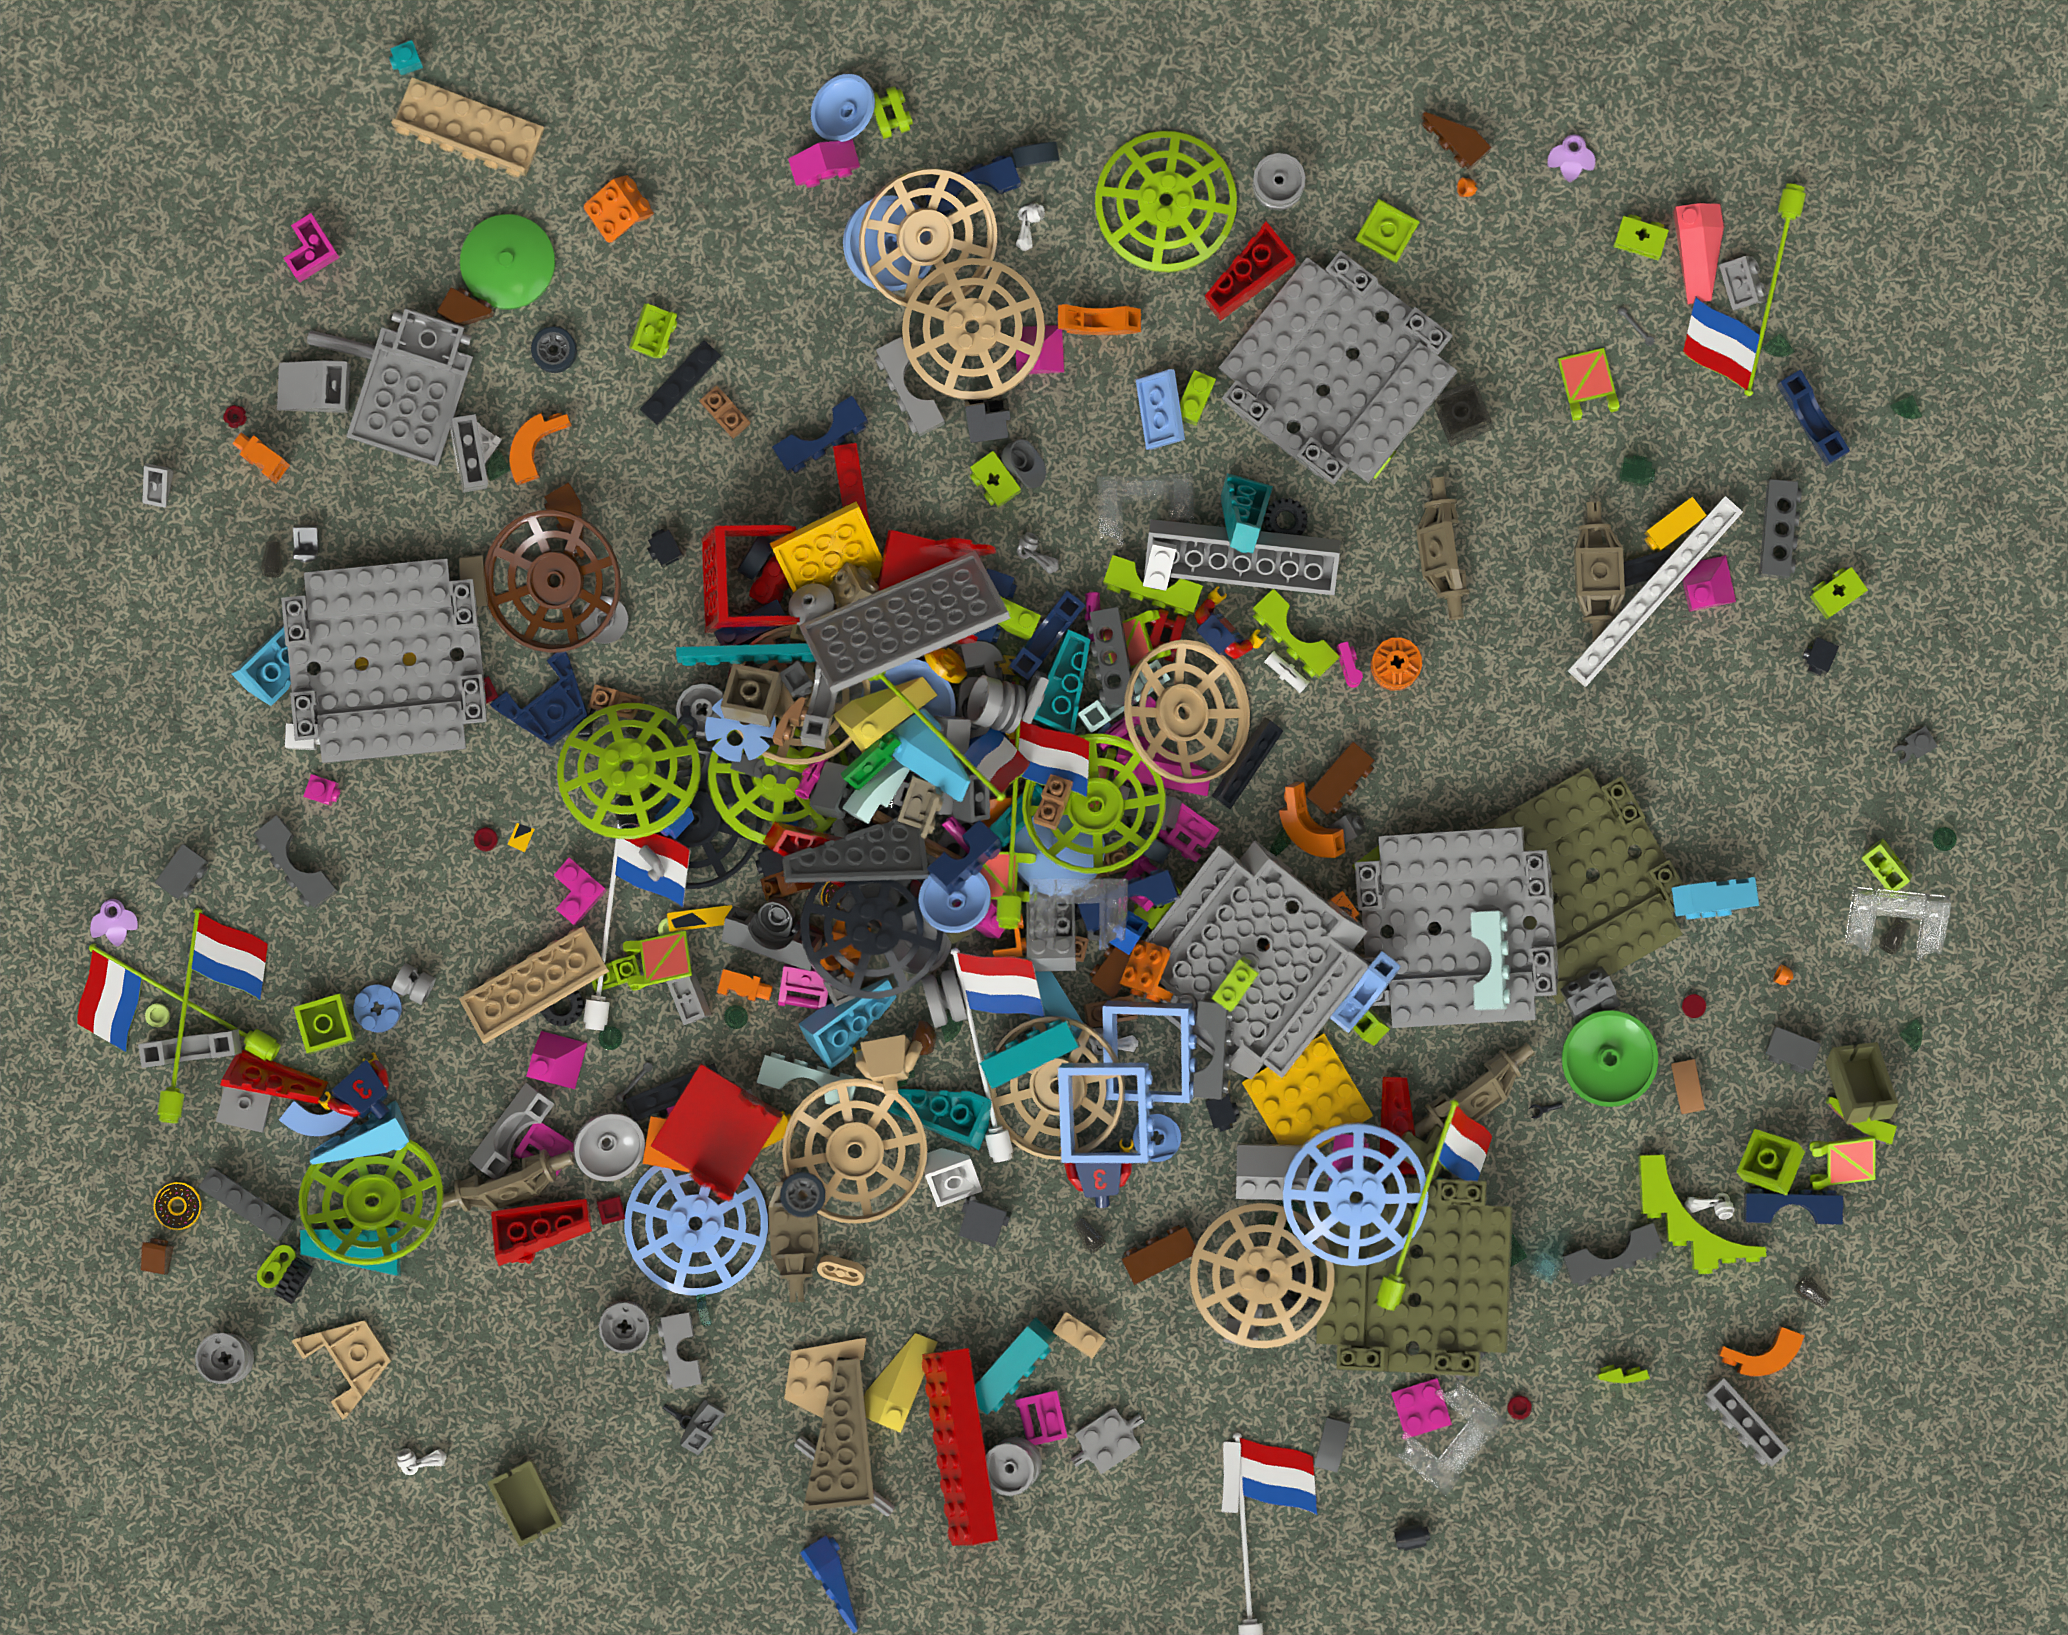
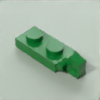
M890 731L882 739H878L841 773L842 778L855 789L860 790L893 759L894 750L902 744L899 737Z

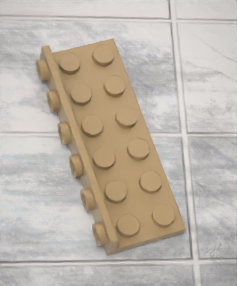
M413 77L410 80L397 116L391 122L396 127L395 131L402 135L409 136V133L417 135V139L423 143L431 144L433 141L440 144L439 148L450 153H453V150L462 152L461 156L468 160L475 161V158L484 161L483 164L492 169H497L498 166L506 169L505 173L519 178V175L526 177L545 129L543 126Z
M583 926L571 930L567 936L560 940L550 942L547 948L540 952L528 955L526 960L521 963L509 966L504 973L490 977L485 981V984L478 988L466 991L459 1000L481 1041L485 1044L606 974L609 970L595 947L590 934Z

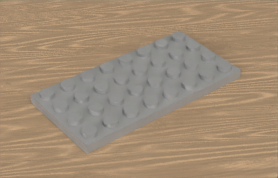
M973 551L799 625L833 694L1010 619V616L977 552Z

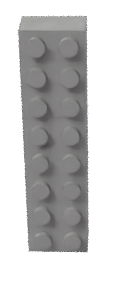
M1150 519L1144 575L1152 543L1155 540L1177 545L1170 573L1171 578L1326 595L1335 594L1340 540L1260 531L1254 552L1242 553L1230 547L1226 527Z

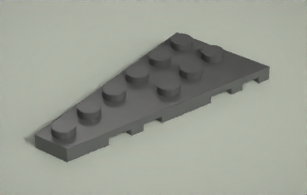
M894 818L891 822L882 825L877 824L845 835L842 839L831 840L819 847L808 848L783 858L785 883L927 879L929 876L925 840L920 836V828L899 822L897 818Z

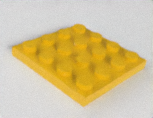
M857 502L770 543L793 594L807 584L816 583L828 588L836 577L837 572L843 568L846 562L858 567H866L871 571L874 582L878 581L883 558Z
M1325 1034L1311 1041L1283 1078L1267 1067L1257 1073L1252 1079L1242 1082L1278 1144L1304 1145L1317 1133L1330 1127L1345 1123H1363L1373 1117L1372 1112ZM1335 1136L1322 1141L1316 1147L1318 1149L1334 1140Z

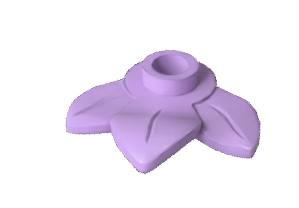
M1573 134L1567 136L1562 145L1556 146L1551 150L1547 164L1551 168L1560 167L1564 178L1568 182H1572L1579 176L1582 168L1594 170L1595 157L1586 148L1584 139L1579 135ZM1571 143H1576L1578 145V149L1576 151H1572L1569 148V145Z
M109 899L102 904L101 913L93 917L90 927L93 938L106 934L110 942L119 947L126 939L127 930L138 929V921L135 914L125 910L124 905L119 900ZM114 906L117 908V913L112 916L109 914V909Z

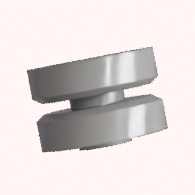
M1275 153L1266 156L1259 162L1254 171L1252 188L1256 199L1261 205L1270 210L1281 211L1291 208L1299 201L1303 194L1306 177L1304 169L1297 159L1288 154ZM1277 178L1279 181L1283 180L1284 182L1282 184H1277L1275 182V179Z
M692 685L683 691L678 699L676 707L677 718L679 719L682 716L683 706H690L692 717L698 723L695 737L706 739V718L721 719L712 710V707L724 695L712 685ZM701 708H707L708 714L706 716L699 714ZM683 724L688 731L693 729L690 724Z
M954 969L941 973L943 984L941 988H939L937 979L933 974L924 976L921 979L935 1028L947 1025L946 1009H950L952 1019L955 1022L967 1019L960 983H957Z
M1006 1438L991 1449L986 1456L990 1488L1002 1495L1013 1496L1022 1493L1037 1480L1041 1473L1042 1460L1040 1452L1033 1443L1025 1438Z

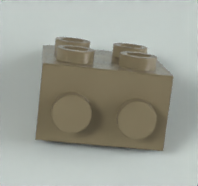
M846 562L843 568L837 572L836 577L828 587L835 599L834 610L858 601L859 598L862 599L879 592V586L874 582L869 569Z
M912 775L897 821L920 828L921 838L925 839L927 833L932 834L936 820H934L935 811L940 812L944 800L941 789L922 777Z

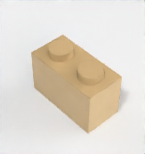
M1068 1312L1064 1313L1052 1331L1092 1359L1106 1339Z

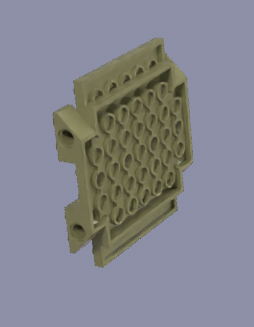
M1589 768L1477 829L1523 827L1524 849L1526 851L1547 850L1552 872L1553 892L1558 896V901L1554 904L1559 968L1557 995H1551L1556 1005L1565 1001L1560 991L1561 988L1585 976L1592 970L1602 966L1610 976L1683 935L1671 913L1675 912L1672 888L1684 886L1671 861H1667L1644 820L1646 817L1624 778L1621 776L1600 789ZM1631 845H1637L1641 849L1639 858L1633 859L1628 855V848ZM1594 868L1598 870L1599 879L1596 882H1591L1586 878L1588 869ZM1527 916L1524 919V925L1528 929H1534L1537 926V920L1533 916Z
M1386 1177L1382 1181L1385 1193H1399L1396 1178ZM1404 1178L1407 1193L1421 1192L1419 1179ZM1431 1180L1428 1188L1426 1213L1421 1226L1410 1241L1399 1276L1403 1277L1402 1281L1406 1283L1400 1304L1396 1306L1395 1311L1378 1306L1376 1296L1383 1276L1395 1273L1403 1248L1380 1262L1368 1265L1349 1266L1333 1263V1292L1325 1313L1317 1323L1316 1344L1337 1345V1369L1480 1376V1352L1507 1353L1513 1207L1486 1206L1487 1181ZM1354 1191L1350 1194L1349 1199L1354 1203H1358L1362 1200L1363 1194L1360 1191ZM1322 1202L1321 1222L1332 1214L1328 1202ZM1387 1203L1384 1205L1380 1216L1388 1224L1396 1215L1399 1203ZM1406 1203L1403 1217L1394 1229L1402 1238L1408 1234L1416 1211L1413 1203ZM1338 1221L1328 1229L1340 1237L1350 1239L1349 1225ZM1373 1222L1360 1226L1359 1239L1376 1235L1381 1230ZM1322 1234L1331 1255L1348 1259L1349 1246L1335 1243ZM1386 1236L1373 1244L1359 1246L1358 1259L1378 1256L1396 1245ZM1416 1244L1423 1248V1255L1418 1259L1414 1258L1411 1253L1412 1247ZM1320 1257L1319 1290L1325 1292L1327 1287L1326 1260ZM1413 1293H1418L1421 1296V1303L1417 1307L1410 1304L1409 1299ZM1318 1300V1309L1322 1303L1320 1300ZM1412 1341L1417 1342L1420 1347L1416 1355H1411L1408 1352V1345Z

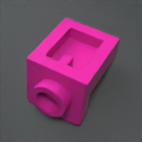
M311 774L303 797L332 806L333 802L338 801L341 789L338 788L339 783Z

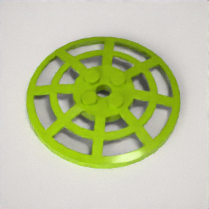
M1173 131L1147 133L1132 139L1119 148L1105 164L1099 176L1095 194L1097 221L1108 244L1129 263L1154 272L1183 271L1197 266L1210 258L1227 239L1233 227L1237 208L1235 183L1229 168L1220 155L1202 140L1188 134ZM1171 138L1169 151L1152 152L1140 158L1132 148L1150 139ZM1180 139L1201 147L1214 160L1203 167L1192 157L1179 153ZM1125 153L1133 164L1123 174L1118 188L1104 187L1110 169L1118 158ZM1168 158L1166 171L1153 174L1145 164L1154 159ZM1177 159L1188 163L1197 171L1188 178L1176 173ZM1218 168H1221L1228 184L1230 205L1216 203L1215 188L1209 174ZM1138 170L1145 178L1140 189H1125L1134 171ZM1202 179L1205 181L1208 190L1209 201L1195 199L1192 186ZM1163 194L1171 195L1173 198L1172 204L1163 206L1159 201L1160 196ZM1102 196L1116 198L1117 211L1123 226L1113 234L1110 232L1104 218ZM1124 198L1138 200L1140 213L1131 220L1127 218L1124 209ZM1193 208L1206 210L1207 213L1203 222L1195 230L1187 220ZM1214 212L1228 215L1221 234L1207 248L1199 236L1209 226ZM1146 220L1149 224L1157 227L1155 240L1144 236L1135 228ZM1180 226L1187 235L1185 238L1176 241L1165 242L1166 229ZM1130 233L1140 243L1154 248L1152 262L1132 255L1118 242ZM1192 242L1199 252L1198 256L1183 262L1161 264L1163 249L1180 248Z
M622 703L596 711L577 725L566 739L557 764L559 791L572 816L591 831L617 839H636L649 836L674 823L691 804L698 789L701 773L699 752L694 739L686 740L687 746L674 748L667 735L657 728L664 717L676 726L678 719L675 716L652 705ZM642 709L652 711L655 714L648 723L638 720L619 721L616 711ZM607 714L610 724L597 730L587 742L575 738L587 724ZM682 724L678 729L687 738L689 731ZM621 727L642 728L643 731L637 739L624 738ZM612 730L614 742L605 749L594 745L602 735ZM653 733L664 743L667 749L652 752L650 747L646 745V742ZM571 746L581 750L577 766L578 777L565 782L564 762L567 751ZM590 753L599 757L598 769L585 774L587 754ZM691 755L692 775L689 786L685 791L674 784L678 771L677 757ZM670 759V770L667 780L656 774L657 761ZM625 762H632L634 764L633 769L628 772L621 770V766ZM598 779L602 780L608 788L602 799L593 793L588 783ZM651 783L661 788L652 798L645 802L642 801L640 792L645 790ZM581 786L588 799L598 806L592 820L575 806L568 794L569 791ZM668 792L680 799L678 805L667 815L649 824L645 810L658 804ZM616 794L631 795L634 805L618 806L611 804ZM607 811L617 814L636 813L640 827L619 829L607 827L601 823Z
M795 729L794 735L801 738L802 731ZM731 730V731L727 734V738H728V736H729L734 730ZM834 734L828 737L835 747L841 744ZM780 745L771 746L767 751L777 754ZM807 746L799 752L789 747L786 757L809 758L815 752L824 753L822 748ZM843 749L839 752L842 765L849 766ZM712 750L708 765V786L711 798L724 821L745 838L759 844H764L763 840L766 837L764 834L751 830L735 818L745 808L760 818L772 821V825L775 821L780 823L793 822L810 815L817 825L813 830L822 833L826 832L837 820V818L828 817L825 820L822 815H818L809 805V798L802 799L795 794V790L803 778L802 774L800 780L796 777H790L786 783H777L776 778L771 774L765 775L763 779L752 776L755 788L748 794H745L739 780V774L745 773L730 769L732 763H717L718 754ZM763 755L757 757V759H763L767 766L777 764L802 773L809 766L808 764L792 765L780 763ZM716 773H731L733 789L739 801L730 809L726 807L719 793ZM762 795L764 798L774 802L773 813L760 809L752 802ZM796 798L805 808L796 813L783 814L784 803L793 801Z
M1085 734L1079 737L1090 742L1088 798L1071 791L1063 815H1068L1073 826L1064 835L1058 827L1056 830L1051 829L1058 841L1049 849L1043 845L1032 822V816L1035 815L1039 806H1031L1036 783L1027 780L1025 785L1022 811L1029 836L1046 858L1070 871L1104 873L1128 865L1150 847L1163 824L1166 811V794L1160 774L1143 761L1132 742L1108 734ZM1096 744L1118 746L1131 752L1133 756L1125 766L1114 760L1098 758ZM1140 761L1147 766L1153 775L1158 788V794L1145 797L1141 783L1132 773ZM1098 766L1109 767L1120 773L1111 782L1107 779L1099 778ZM1127 779L1134 786L1138 798L1123 799L1119 789ZM1094 801L1102 803L1101 809L1097 812L1089 810L1090 804ZM1159 804L1156 824L1149 838L1144 840L1136 833L1143 822L1145 807ZM1138 808L1136 820L1130 829L1121 822L1124 810ZM1115 829L1124 836L1117 842L1103 847V834ZM1080 832L1093 835V848L1083 847L1071 841ZM1129 841L1139 848L1134 854L1123 861L1103 866V854L1115 851ZM1065 847L1078 853L1093 855V867L1073 865L1061 860L1056 855Z
M410 1139L404 1148L396 1151L393 1159L382 1156L356 1157L354 1161L338 1170L332 1178L319 1171L325 1163L311 1164L302 1180L299 1191V1211L307 1234L325 1253L335 1259L352 1264L375 1265L405 1256L417 1248L429 1236L440 1217L443 1206L444 1190L439 1170L428 1152ZM408 1150L417 1155L426 1164L432 1174L431 1177L419 1182L412 1170L402 1163ZM380 1164L389 1167L384 1176L379 1174L369 1175L366 1165ZM354 1169L358 1170L360 1178L352 1182L349 1187L339 1183L346 1174ZM398 1170L409 1179L412 1186L399 1190L393 1182ZM313 1180H316L326 1186L322 1199L323 1213L308 1215V1194ZM436 1186L437 1201L432 1220L419 1218L423 1206L422 1191ZM333 1191L344 1196V1208L330 1211V1200ZM415 1195L416 1204L413 1214L401 1211L402 1200ZM371 1198L379 1200V1203L374 1207L366 1205L367 1201ZM347 1217L354 1226L349 1234L345 1235L338 1229L333 1220ZM395 1219L406 1223V1226L398 1233L388 1237L385 1227L389 1226ZM326 1222L331 1232L343 1241L336 1251L330 1249L319 1239L311 1224ZM413 1226L425 1229L423 1234L413 1243L393 1253L391 1244L404 1237ZM363 1230H376L379 1241L366 1242L356 1239ZM351 1246L359 1248L381 1247L384 1256L361 1259L348 1257L345 1254Z

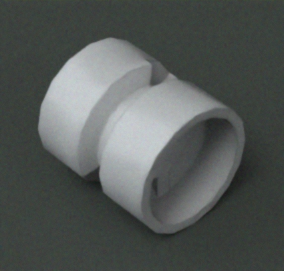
M405 963L393 983L392 990L402 996L408 994L410 1000L423 1005L434 986L436 978L425 972L419 974L417 968Z

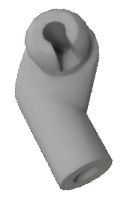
M648 845L643 846L639 854L652 867L648 871V876L653 881H658L660 877L664 876L665 870L659 857Z

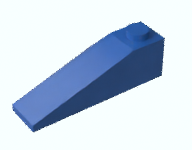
M826 1534L803 1549L800 1554L816 1579H821L825 1592L832 1601H835L837 1610L852 1632L855 1633L858 1631V1626L841 1558L837 1552L841 1548L834 1537L829 1539Z

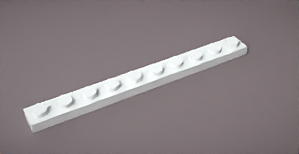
M1726 496L1723 497L1569 668L1568 672L1586 687L1743 512Z

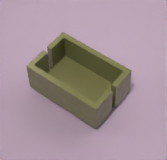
M1878 1042L1857 1044L1855 1050L1853 1045L1832 1047L1825 1063L1845 1123L1866 1122L1868 1117H1870L1871 1121L1892 1118L1899 1103Z
M533 1459L512 1469L513 1475L509 1471L487 1482L519 1547L541 1537L540 1531L545 1535L565 1524Z

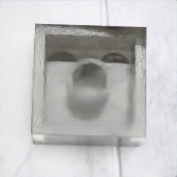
M1475 380L1440 394L1432 403L1450 447L1495 429Z

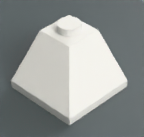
M943 1148L927 1153L924 1173L937 1207L982 1192L969 1155Z

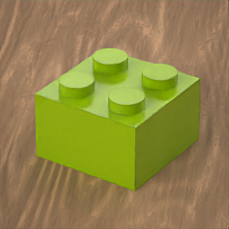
M336 994L293 1007L307 1054H313L356 1041L342 994Z
M1754 1128L1736 1172L1745 1182L1787 1195L1805 1151L1797 1142Z

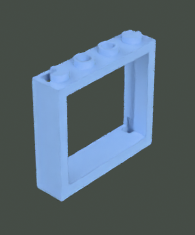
M1107 1001L1103 1005V1038L1111 1046L1117 1058V1014L1181 1016L1182 1092L1149 1091V1094H1153V1102L1190 1103L1193 1099V1072L1197 1070V1058H1193V1049H1196L1197 1036L1193 1034V1025H1196L1197 1017L1195 1016V1011H1193V1003L1159 1002L1158 1004L1155 1002ZM1103 1047L1104 1063H1113L1108 1052ZM1118 1077L1106 1079L1107 1093L1105 1100H1118ZM1125 1090L1124 1101H1138V1090Z
M1062 1063L1058 1067L1062 1163H1148L1151 1155H1154L1155 1142L1151 1141L1150 1132L1154 1131V1118L1150 1117V1108H1153V1094H1149V1084H1152L1151 1070H1148V1063ZM1072 1075H1137L1140 1153H1075Z

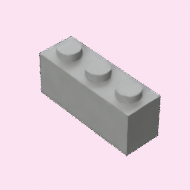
M476 414L452 418L451 429L463 493L487 489L488 480Z

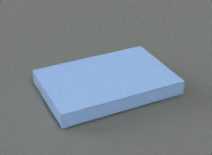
M1168 369L1136 379L1146 450L1185 440L1175 370Z

